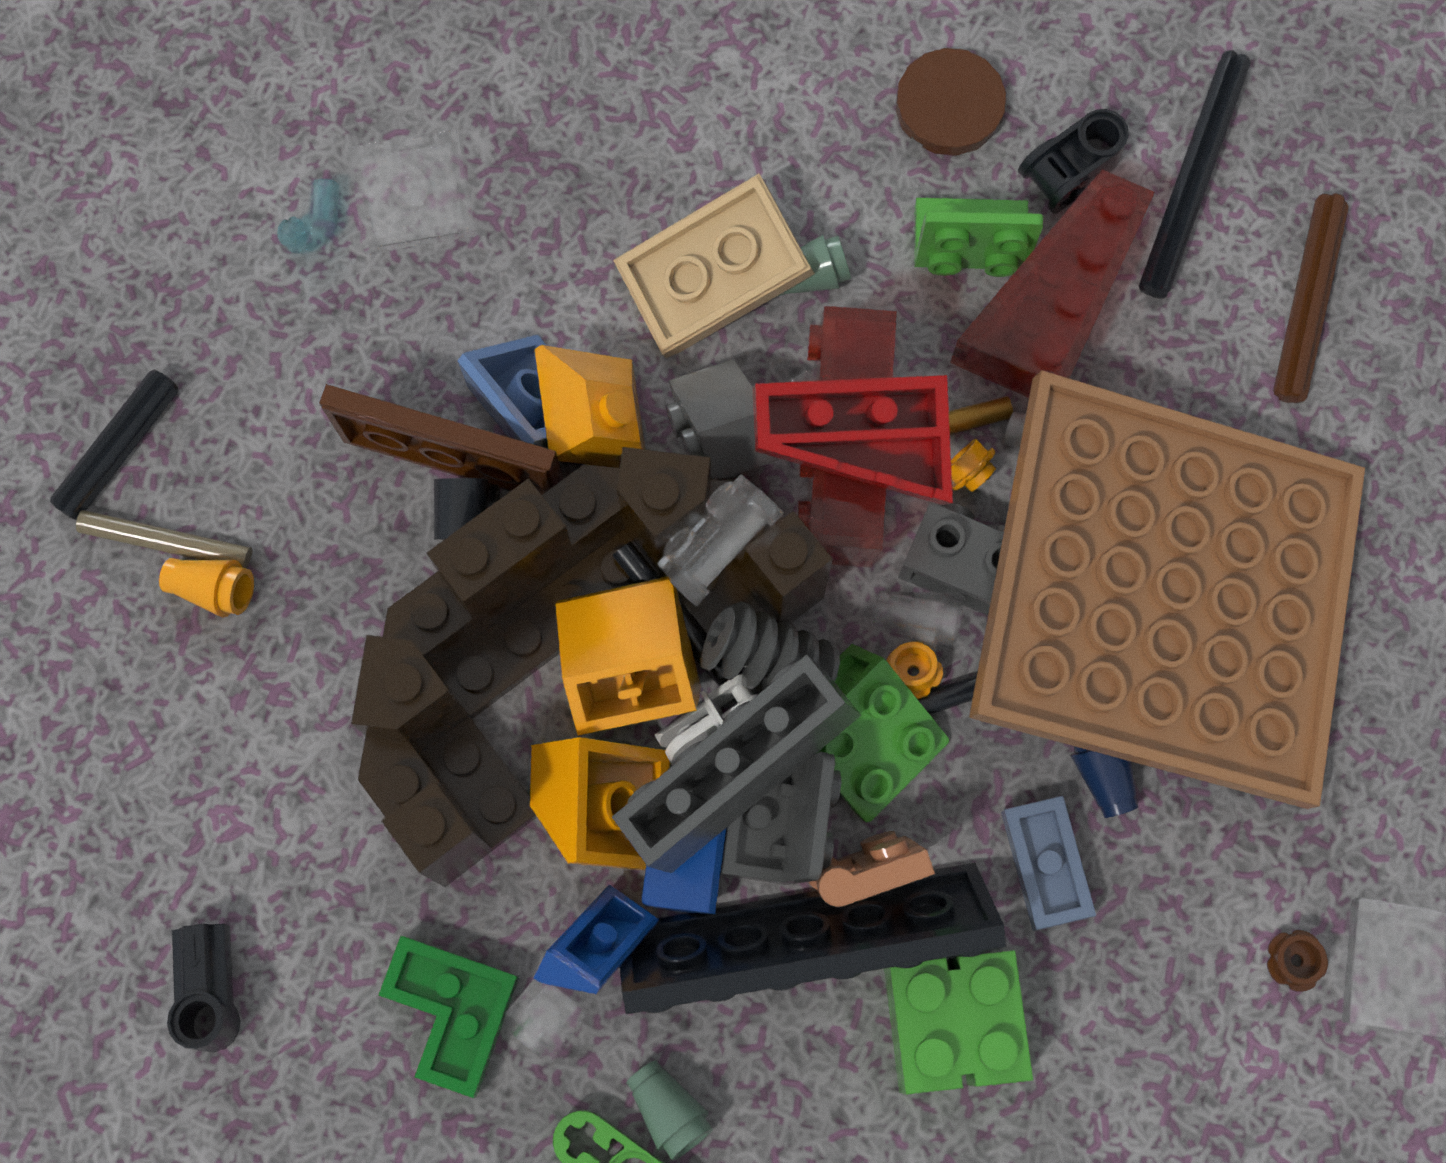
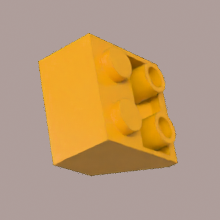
M673 576L558 600L556 602L562 680L577 735L697 711L701 684Z

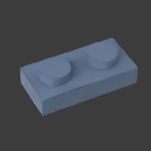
M1060 796L1004 809L1001 815L1032 930L1037 931L1096 916L1064 797Z

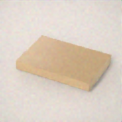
M760 174L755 175L613 260L660 352L665 358L682 352L815 274Z

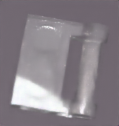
M741 474L734 482L730 481L721 485L710 496L706 504L707 511L705 515L691 528L685 527L678 531L666 544L663 551L665 556L657 563L670 578L669 581L697 607L710 594L707 586L767 523L772 527L785 514L765 493Z

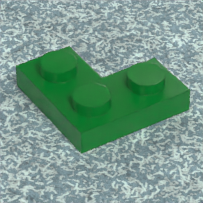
M400 936L378 996L436 1016L414 1077L465 1096L476 1098L519 976Z

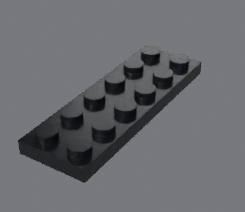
M976 863L934 870V875L845 906L836 907L829 905L821 898L817 890L716 908L715 914L686 913L658 918L659 921L620 966L626 1014L643 1011L659 1013L682 1004L705 1000L721 1002L739 994L767 989L777 991L788 990L800 983L829 978L850 979L862 972L890 967L912 968L922 964L924 961L946 957H974L984 953L986 950L1006 947L1004 923Z

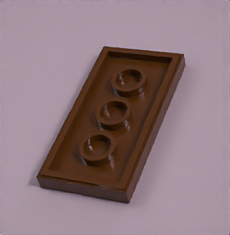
M328 384L325 385L319 404L343 443L462 478L488 479L489 483L499 485L500 489L512 491L529 479L539 493L543 495L564 479L557 453L554 450Z

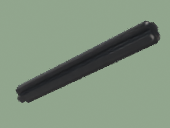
M1229 50L1222 54L1221 60L1218 62L1139 283V290L1148 296L1164 299L1172 288L1251 64L1249 57L1245 54H1238L1233 50Z

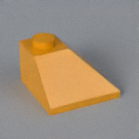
M540 345L534 349L548 449L556 451L559 461L620 468L623 447L646 450L632 360Z
M582 737L531 745L530 807L567 863L646 870L645 862L612 816L628 804V799L636 790L651 781L657 780L669 770L670 761L666 756V750Z

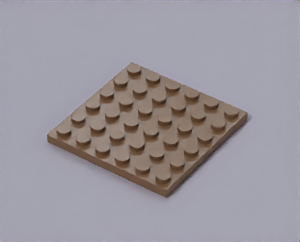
M1041 370L1032 380L969 718L1305 809L1320 807L1365 467Z

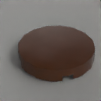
M943 48L925 53L908 65L898 83L895 111L902 130L910 139L912 136L917 142L923 144L922 148L934 154L957 156L979 149L994 135L1004 117L1006 91L1000 74L986 59L968 50Z

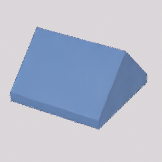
M539 335L463 353L458 359V363L467 387L507 437L548 449L534 350L538 346L546 344Z

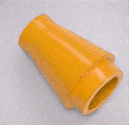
M169 558L161 568L159 586L163 592L175 594L224 618L230 614L240 615L247 609L253 595L254 577L251 570L242 568L237 560H180Z

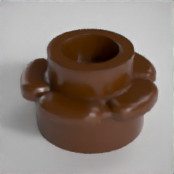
M1295 930L1292 934L1282 932L1276 935L1268 945L1270 959L1267 961V969L1276 983L1280 985L1287 984L1292 991L1304 992L1314 988L1316 982L1326 974L1328 968L1326 951L1318 939L1311 933L1304 930ZM1294 954L1299 955L1301 958V964L1298 967L1294 966L1291 962V957Z

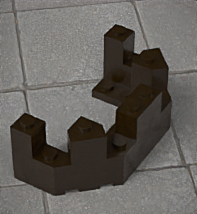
M623 447L620 468L583 464L543 495L527 479L428 551L426 554L437 572L387 608L383 637L366 635L351 724L365 735L358 781L385 816L381 822L421 875L446 887L537 818L530 807V796L472 719L560 654L555 606L558 600L635 584L612 557L615 552L631 541L660 578L674 577L679 601L706 634H708L715 618L725 607L740 601L752 605L756 613L764 611L773 615L776 622L783 620L792 623L824 598L833 558L798 515L792 511L781 519L753 484L712 480L711 457Z

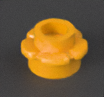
M977 439L964 446L951 459L952 481L954 482L952 489L959 490L965 485L972 492L980 487L996 470V467L990 462L995 455V449L992 447L987 450Z
M907 642L901 644L887 657L886 661L917 699L928 696L931 688L937 687L941 683L943 678L942 664L937 661L935 652L923 643ZM914 667L919 670V673L916 676H911L907 671Z

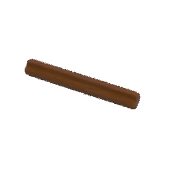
M1337 193L1332 195L1321 194L1314 203L1273 388L1274 395L1279 397V400L1282 402L1303 403L1308 397L1349 208L1344 196Z

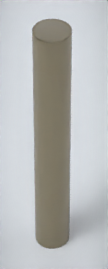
M82 510L79 513L76 521V531L78 533L198 560H237L242 568L247 569L253 552L251 547Z

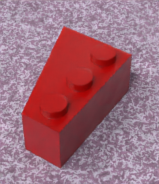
M947 375L756 383L754 385L755 452L937 504L953 503Z

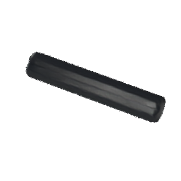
M157 370L148 372L53 493L50 502L56 509L75 520L82 510H87L178 393V387L174 381Z

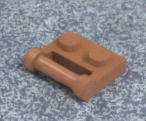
M888 831L861 841L862 851L839 859H835L832 856L830 866L822 870L819 880L808 883L818 890V893L825 902L839 907L934 875L935 872L927 849L907 836L897 838L895 831Z

